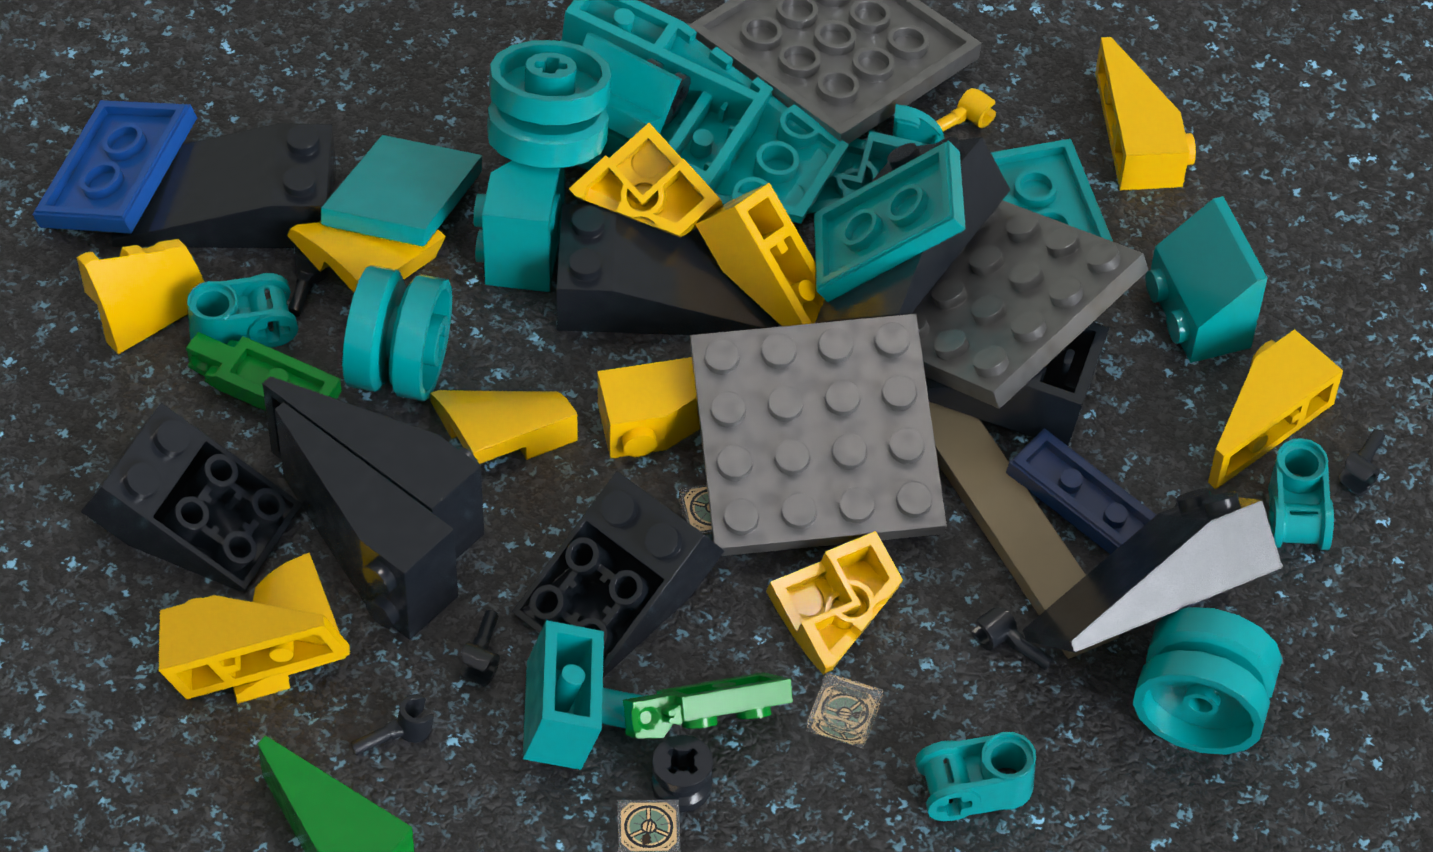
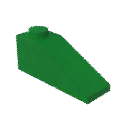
M266 735L259 741L258 751L262 776L305 852H414L413 830L410 825Z

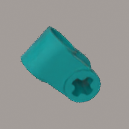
M263 273L249 278L208 281L197 285L189 293L187 301L190 340L194 338L197 332H200L225 344H228L230 340L239 341L242 336L267 347H277L288 343L297 335L298 323L295 315L289 312L287 300L290 297L291 291L287 279L278 274ZM266 289L270 291V299H266L264 291ZM268 322H273V331L268 329Z
M1303 438L1291 439L1285 442L1278 450L1268 487V521L1276 547L1280 548L1283 542L1316 544L1319 550H1329L1333 538L1334 509L1333 502L1330 500L1327 454L1319 444L1312 440Z
M1001 732L991 736L961 741L951 740L933 743L923 748L915 758L918 773L926 778L930 794L926 807L929 817L934 820L943 822L955 821L969 815L1004 809L1013 810L1023 806L1033 793L1036 750L1031 741L1015 732ZM948 759L947 763L944 764L943 760ZM1011 768L1018 772L1005 774L999 772L998 769Z

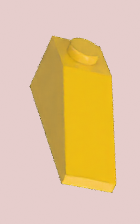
M1101 37L1095 75L1120 191L1183 187L1187 165H1194L1196 148L1193 134L1185 133L1181 112L1112 37Z
M770 183L730 200L695 224L722 272L781 326L815 323L824 298L816 291V263Z
M1295 329L1277 342L1274 340L1266 342L1253 356L1250 371L1215 450L1208 483L1213 488L1218 489L1334 405L1343 370Z
M692 357L597 371L598 409L610 459L625 456L641 457L651 452L667 450L700 429Z
M216 595L190 599L184 604L160 610L159 672L186 700L350 655V645L322 614Z

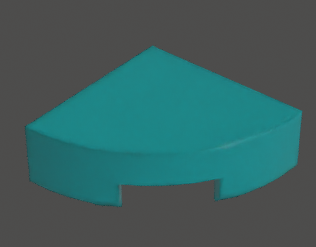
M895 105L893 136L922 142L921 145L934 144L945 139L939 124L928 114L909 106Z

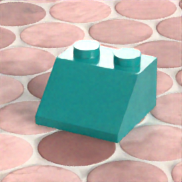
M510 161L491 172L486 194H477L473 218L474 227L483 228V230L479 229L475 260L476 262L484 263L485 285L550 292L560 243L562 204H566L565 168H539Z
M1224 196L1213 198L1155 246L1151 270L1147 271L1145 276L1146 287L1151 300L1154 303L1159 302L1166 315L1167 329L1172 341L1175 344H1181L1190 363L1251 348L1268 278Z

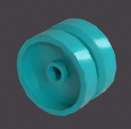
M532 40L511 45L500 51L490 64L489 92L492 102L488 107L487 120L489 144L500 155L514 162L539 168H566L586 163L600 155L607 143L609 118L606 106L610 100L612 77L609 64L598 53L578 44L557 40Z
M374 265L366 267L358 281L352 298L344 337L342 367L344 381L348 387L375 392L381 389L390 377V383L397 396L421 401L430 398V393L434 391L442 369L451 325L452 286L448 279L420 274L406 288L399 270Z
M1183 608L1165 615L1156 623L1147 653V663L1142 667L1135 690L1133 706L1138 718L1154 734L1178 747L1199 753L1222 755L1245 751L1260 741L1270 705L1269 699L1273 695L1283 658L1277 643L1261 627L1240 615L1215 608Z

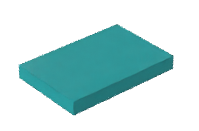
M382 135L321 207V224L327 227L423 247L482 172V155Z
M1071 139L991 152L1010 188L1003 201L1113 242Z
M950 141L944 142L814 214L816 291L827 302L966 229L960 151Z

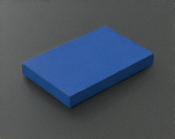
M100 100L32 214L39 227L132 233L197 120L191 104Z

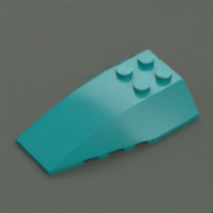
M573 0L565 11L562 39L560 41L582 46L586 34L593 33L646 61L653 58L661 62L664 69L672 74L681 72L691 78L689 92L680 111L671 123H664L660 135L717 194L723 205L730 200L770 183L791 221L800 224L803 222L847 153L848 143L844 140L840 142L795 104L788 108L772 96L773 88L759 77L752 81L732 66L733 58L716 46L713 50H710L696 39L697 31L685 22L638 0ZM608 128L607 143L601 154L577 166L590 170L605 155L610 158L630 139Z

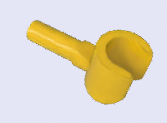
M971 88L963 94L956 109L936 120L942 131L956 124L959 125L966 119L979 128H985L996 116V112L991 109L995 104V100L983 91Z

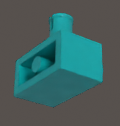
M545 621L527 660L523 739L524 760L581 770L602 730V724L626 728L623 700L644 695L603 688L604 631Z

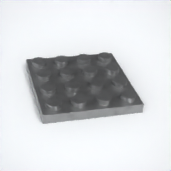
M729 0L689 24L691 28L697 31L696 39L710 50H713L716 46L733 58V67L752 81L759 77L773 88L772 96L788 108L795 104L840 142L844 140L848 144L895 114L896 104L909 105L979 59L982 44L920 0Z
M1002 200L911 313L917 315L925 377L1000 409L1148 271L1144 254Z
M916 314L690 335L713 542L724 550L721 556L845 544L874 531L877 532L881 540L945 534L947 524Z

